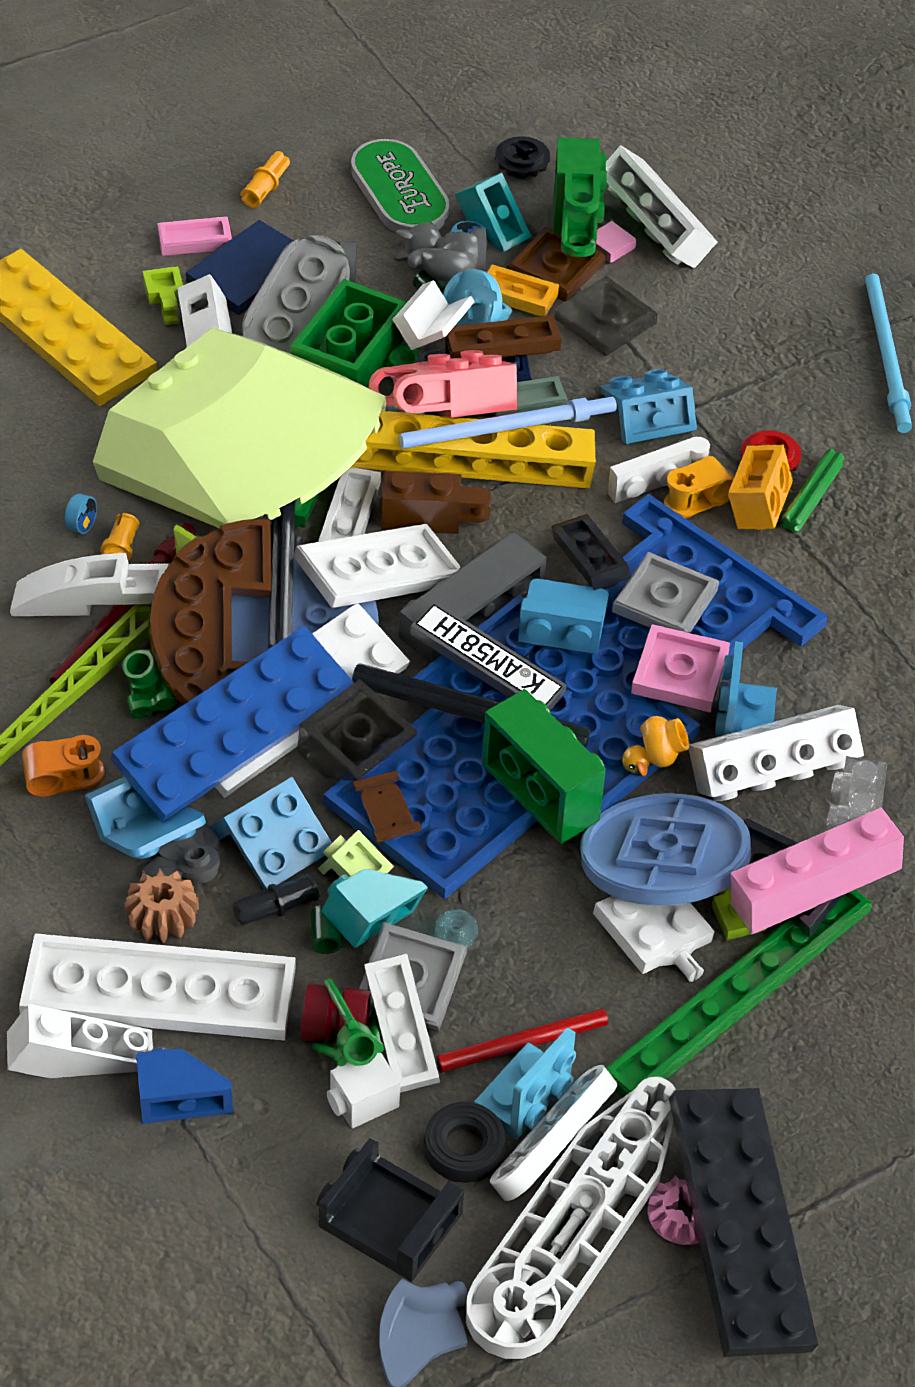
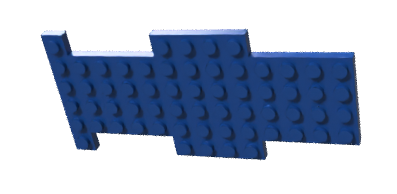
M647 494L623 513L622 524L644 539L623 556V559L629 566L630 576H632L647 552H650L719 580L718 591L690 633L729 642L728 655L733 656L735 641L743 642L744 649L770 626L800 647L826 626L828 615L650 494ZM629 579L618 582L611 588L604 589L608 592L609 596L598 654L518 642L520 612L523 597L520 595L477 627L567 685L565 694L553 706L550 713L554 718L586 726L590 729V738L586 749L590 753L597 754L606 768L601 813L619 803L660 768L651 763L648 767L647 775L643 777L641 774L628 772L622 763L623 753L626 749L635 745L645 748L640 727L648 718L661 716L668 721L679 718L686 729L689 742L698 735L700 727L699 723L676 708L677 704L631 693L632 683L650 628L612 612L613 602ZM443 655L413 677L497 702H503L509 698ZM431 708L395 737L396 739H407L405 742L390 741L387 743L400 746H383L379 750L392 752L374 753L373 756H383L384 758H368L366 761L377 763L375 765L362 763L358 767L370 769H354L350 773L362 775H347L323 794V805L355 830H359L369 841L445 900L538 821L482 765L485 723ZM397 770L399 781L392 783L400 788L412 815L413 822L419 821L421 831L377 843L374 837V832L377 831L373 828L361 799L362 790L355 792L353 781Z

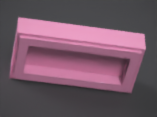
M228 217L157 223L162 256L216 251L232 239Z

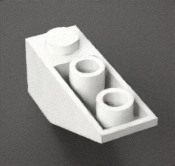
M33 1004L26 1006L7 1031L8 1070L45 1078L137 1072L136 1053L149 1052L153 1049L151 1029Z

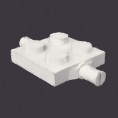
M610 896L595 904L594 916L642 974L659 966L673 964L678 966L689 982H693L694 978L697 980L701 977L704 970L692 958L691 953L695 949L712 942L715 931L691 903L646 905Z

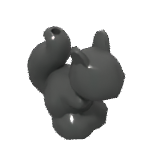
M432 222L420 223L410 230H396L398 236L405 238V250L399 252L394 260L398 262L407 261L411 269H420L432 278L445 283H449L454 275L459 272H465L467 269L485 271V227H476L469 233L450 231L446 233L445 237H441L436 225Z

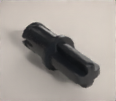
M311 874L279 886L272 883L268 885V890L235 901L233 903L234 915L241 925H246L274 914L282 917L285 915L286 910L319 900V890Z

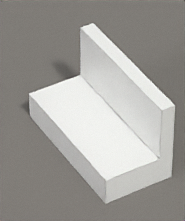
M433 280L423 284L392 320L410 349L413 350L446 337L475 301L472 296L448 304Z

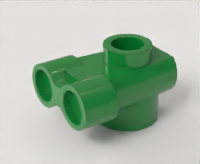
M140 649L129 653L123 661V671L130 683L131 694L127 697L130 716L134 719H143L156 710H168L176 706L177 699L160 675L152 651Z

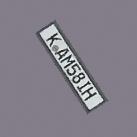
M436 601L411 625L410 634L509 698L526 689L536 700L544 702L550 711L565 694L566 684Z

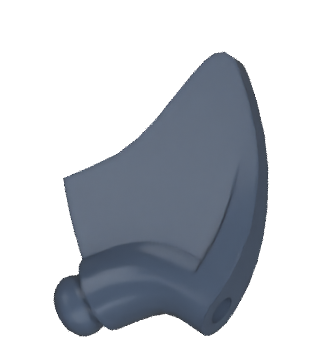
M401 1279L395 1286L385 1304L379 1330L380 1359L389 1387H405L436 1357L467 1347L466 1334L457 1311V1307L466 1305L468 1291L463 1282L454 1281L450 1285L444 1282L430 1287H418L405 1279Z

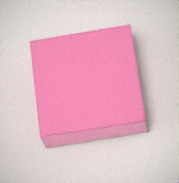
M613 221L597 229L596 250L605 253V260L609 263H612L636 247V238Z

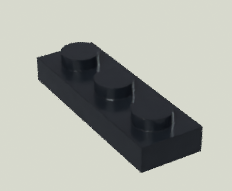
M588 514L551 526L554 540L593 590L611 588L618 582L631 578L627 562Z

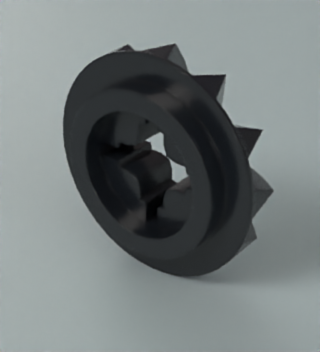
M524 136L512 137L504 140L497 146L495 160L498 163V169L506 170L508 176L519 174L523 178L524 175L529 174L536 177L539 171H546L550 162V151L543 142Z

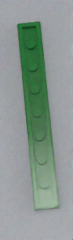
M856 889L844 894L810 938L790 919L787 920L606 1067L607 1071L617 1082V1087L614 1091L623 1098L636 1089L644 1079L649 1077L668 1079L871 911L872 902Z

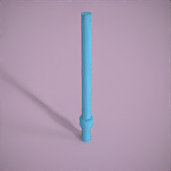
M869 274L865 278V283L889 388V394L887 395L890 412L895 416L898 431L906 433L912 429L909 414L911 401L908 391L903 387L880 279L877 274Z

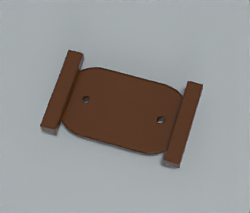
M397 770L353 781L355 792L362 790L361 799L372 826L377 831L374 832L377 843L421 831L419 821L413 822L412 815L400 788L392 783L399 781Z

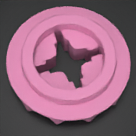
M675 1175L670 1182L665 1184L659 1182L656 1190L649 1197L648 1218L652 1227L661 1237L670 1242L681 1245L698 1244L699 1239L693 1211L691 1222H689L688 1217L684 1215L682 1210H675L678 1207L679 1198L685 1200L686 1204L692 1207L686 1180H679Z

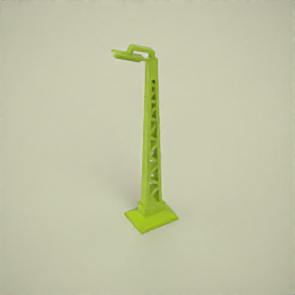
M177 524L173 529L176 554L186 544L196 538V536ZM135 604L0 735V766L149 637L151 604ZM137 621H145L138 629H136ZM130 629L129 637H121ZM105 652H110V653L104 658L103 654H104ZM97 660L98 664L92 665Z

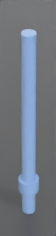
M614 397L587 401L586 398L569 400L567 405L400 433L399 444L404 449L569 419L573 423L589 420L592 415L615 412L617 405Z

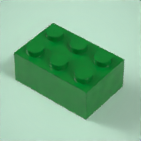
M343 279L291 344V354L368 388L372 374L385 366L390 352L396 349L404 340L392 319L407 302Z
M523 689L485 712L482 765L560 844L600 821L606 768L600 757L595 753H590L577 740L576 735L569 727L563 726L551 715L544 702L536 700L526 689Z

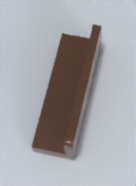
M554 315L454 326L446 335L444 354L450 355V359L460 358L461 352L468 350L483 351V355H501L502 357L546 354L552 351H560L562 339Z

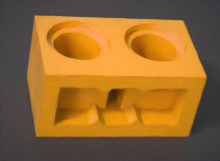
M784 445L746 447L728 492L738 529H775L793 482Z

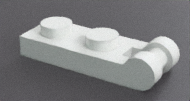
M692 437L610 467L608 495L614 503H618L629 498H635L653 489L668 486L667 477L672 470L695 463L709 455V441L703 437Z

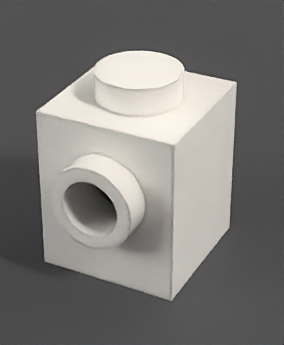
M377 1053L376 1057L364 1066H355L348 1062L344 1066L338 1065L335 1069L331 1070L330 1090L327 1091V1098L334 1113L337 1116L343 1114L349 1126L353 1129L398 1108L400 1082L383 1055Z

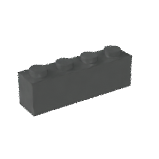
M514 532L501 541H495L489 546L487 551L474 560L465 562L457 572L445 580L438 581L430 591L417 600L408 602L400 611L399 638L430 663L434 662L442 654L410 634L411 625L434 601L475 627H478L518 595L523 598L527 597L532 580H545L547 557Z

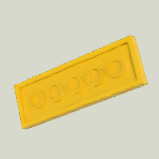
M19 249L0 260V322L98 406L105 404L148 379L154 372H157V362L23 249Z

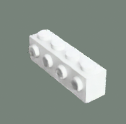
M620 145L606 161L607 183L610 185L608 190L618 200L628 205L626 211L638 222H643L646 226L644 231L655 242L661 243L665 247L663 253L677 265L684 262L695 268L716 245V239L642 158Z
M842 705L831 706L689 744V753L697 791L700 794L713 797L714 801L733 799L738 796V790L751 787L752 791L772 788L776 786L775 780L789 777V780L806 779L814 775V769L825 766L827 770L846 768L851 765V759L864 756L855 709Z

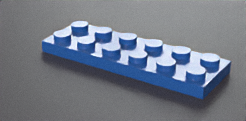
M304 625L114 750L110 760L158 818L164 822L353 694L357 685Z

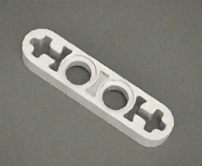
M603 1065L594 1066L582 1074L491 1176L490 1183L504 1201L513 1200L524 1193L614 1092L617 1082Z

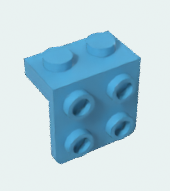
M543 579L532 580L527 598H523L518 642L598 654L608 603V592L601 588L593 590L592 587Z
M125 777L84 795L100 840L137 859L147 858L156 854L160 846L172 840L179 841L193 836L196 833V829L206 823L203 813L188 806L162 822Z

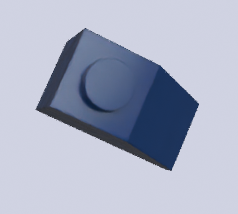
M156 1048L149 1052L136 1053L143 1124L233 1114L231 1081L183 1049L168 1050Z

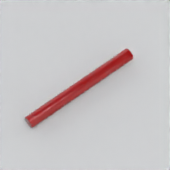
M603 1008L437 1055V1065L440 1072L443 1073L520 1051L528 1042L537 1046L555 1041L566 1028L579 1034L607 1026L608 1017Z

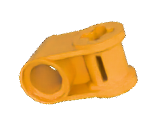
M704 457L695 463L674 469L668 474L667 485L669 487V494L665 497L663 504L685 519L690 518L697 513L729 502L728 492L734 477L715 457Z

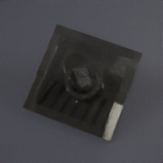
M359 679L299 724L297 752L325 778L357 781L417 735V730Z

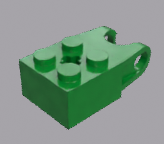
M557 137L553 195V234H561V250L570 256L586 257L595 253L597 223H603L604 220L603 197L604 192H606L607 171L606 153H600V139ZM574 243H581V244H585L586 246H581V247H579V246H574V245H572V244H574Z

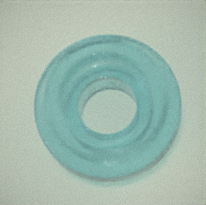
M450 910L441 914L437 919L435 934L439 939L466 946L467 949L478 936V923L474 916L466 911Z

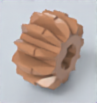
M160 868L156 876L150 877L142 873L140 883H130L128 897L125 902V914L128 915L133 932L142 931L146 941L157 935L163 944L168 935L173 934L181 939L184 928H193L196 921L195 914L199 910V900L196 897V893H194V886L191 880L181 881L178 871L170 876H165Z

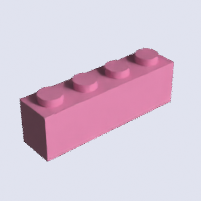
M881 807L731 872V905L750 933L755 934L812 909L819 904L902 869L904 836Z

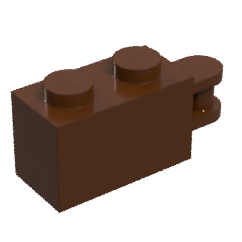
M384 470L381 530L387 531L427 524L434 533L458 534L459 522L481 523L489 519L490 507L488 505L491 502V493L482 487L461 486V474Z

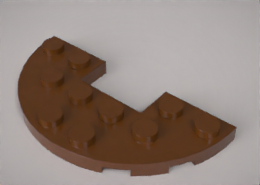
M249 519L221 525L219 530L213 531L201 538L197 536L175 555L174 560L159 579L149 613V641L160 675L172 694L182 705L248 663L232 661L231 595L269 598L271 593L270 519Z

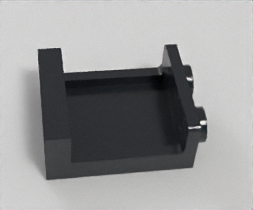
M369 1138L361 1150L355 1148L349 1154L343 1166V1173L335 1183L328 1182L320 1192L316 1203L319 1207V1227L412 1282L463 1214L464 1190L448 1181L444 1188L439 1191L381 1157L378 1153L379 1142Z

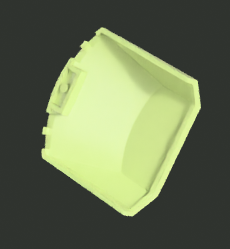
M212 327L185 350L176 354L160 370L151 374L145 382L108 411L93 464L101 481L218 528L227 523L255 519L265 514L268 519L272 520L281 515L280 507L287 505L295 499L303 504L327 488L356 462L367 448L365 440L370 433H377L380 427L379 416L381 412H385L386 399L384 395L307 360L258 341Z

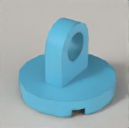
M467 269L465 272H459L451 278L445 287L443 296L448 304L472 296L475 301L455 326L508 320L512 313V309L502 301L499 284L491 274L485 271Z

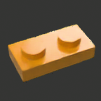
M493 264L487 272L499 284L502 301L509 307L538 316H546L558 296L559 284Z

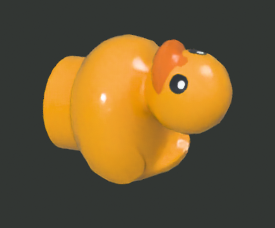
M661 716L648 718L640 727L645 748L635 745L626 749L623 753L622 763L628 772L641 774L643 777L647 775L648 767L651 763L658 767H668L673 764L679 752L689 749L688 735L681 720L676 718L668 721Z

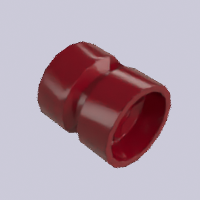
M309 983L303 1006L301 1040L326 1044L331 1037L337 1039L339 1031L345 1025L344 1020L333 1002L327 987L321 984ZM345 988L341 995L352 1016L357 1022L368 1027L371 991Z

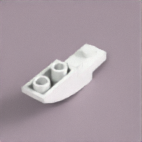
M126 553L86 556L59 562L35 571L17 581L10 613L11 616H90L92 605L152 604L155 589L168 564H129Z

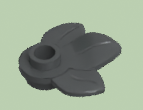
M201 826L196 829V833L187 839L172 840L160 846L157 852L158 856L144 865L141 871L150 877L156 876L159 868L165 876H170L178 871L181 878L185 877L187 880H191V883H206L215 878L220 865V856L216 850L220 843L218 835L214 830Z

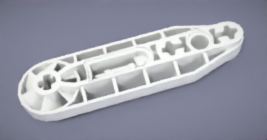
M661 1077L644 1079L636 1089L580 1129L471 1285L466 1299V1325L473 1340L485 1351L505 1359H524L541 1352L560 1331L660 1182L674 1125L669 1097L675 1088L668 1080ZM646 1110L650 1111V1116L646 1114ZM601 1131L604 1133L593 1150L581 1147L586 1140L597 1132ZM665 1136L664 1143H663V1146H662V1145L660 1144V1142H661V1140L663 1139V1137ZM625 1137H634L637 1138L638 1141H631L626 1139ZM572 1160L581 1168L569 1184L559 1181L558 1178ZM648 1160L658 1162L657 1170L647 1184L637 1177ZM614 1161L618 1164L617 1168L613 1167ZM625 1193L637 1197L624 1218L614 1211ZM547 1194L557 1200L546 1218L534 1215ZM572 1208L575 1209L559 1235L552 1241L550 1252L544 1250ZM588 1216L589 1218L587 1219L579 1233L576 1235L568 1249L565 1251L561 1259H558L555 1255L558 1253V1251L562 1252L565 1249L573 1233ZM602 1227L614 1231L601 1252H598L590 1245ZM523 1228H526L533 1236L522 1252L519 1253L509 1249ZM578 1262L591 1266L577 1288L566 1281ZM526 1282H530L533 1285L529 1286L526 1284ZM560 1299L567 1301L562 1310ZM547 1305L554 1307V1319L534 1320L535 1312ZM532 1331L535 1339L525 1342L523 1338Z

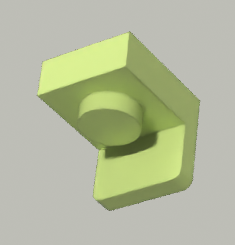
M358 830L347 841L340 835L322 852L328 859L318 870L324 875L332 868L340 877L345 874L351 877L364 868L388 873L394 866Z

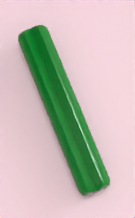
M829 449L824 453L782 515L781 525L784 529H789L794 533L802 528L842 468L844 455L841 452Z

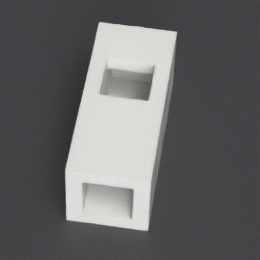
M210 274L177 288L187 347L212 327L232 333L226 297Z

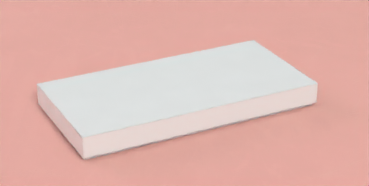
M427 524L296 546L293 555L331 608L431 590L435 583L447 579L461 567Z

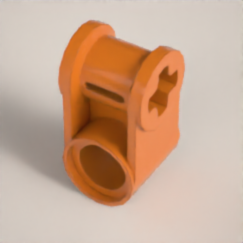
M78 735L72 738L48 742H35L26 746L22 751V761L28 792L33 796L48 797L56 793L91 789L98 786L105 777L104 765L99 760L101 757L99 741L89 735ZM81 746L84 747L85 756H81ZM84 768L88 769V778L84 776Z

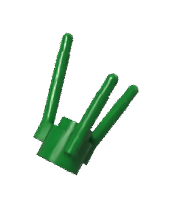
M327 978L325 986L345 1025L337 1035L336 1043L338 1049L319 1042H314L312 1048L320 1054L334 1059L339 1066H344L348 1062L355 1066H364L370 1063L377 1053L384 1051V1045L380 1041L378 1017L375 1014L370 1015L369 1028L365 1024L357 1022L333 980Z

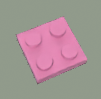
M652 624L632 683L631 693L711 712L723 673L725 655L729 654L730 643Z

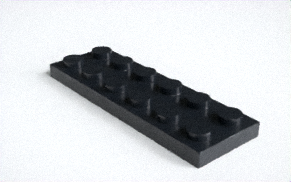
M759 1088L674 1090L669 1097V1103L723 1356L813 1352L819 1344Z

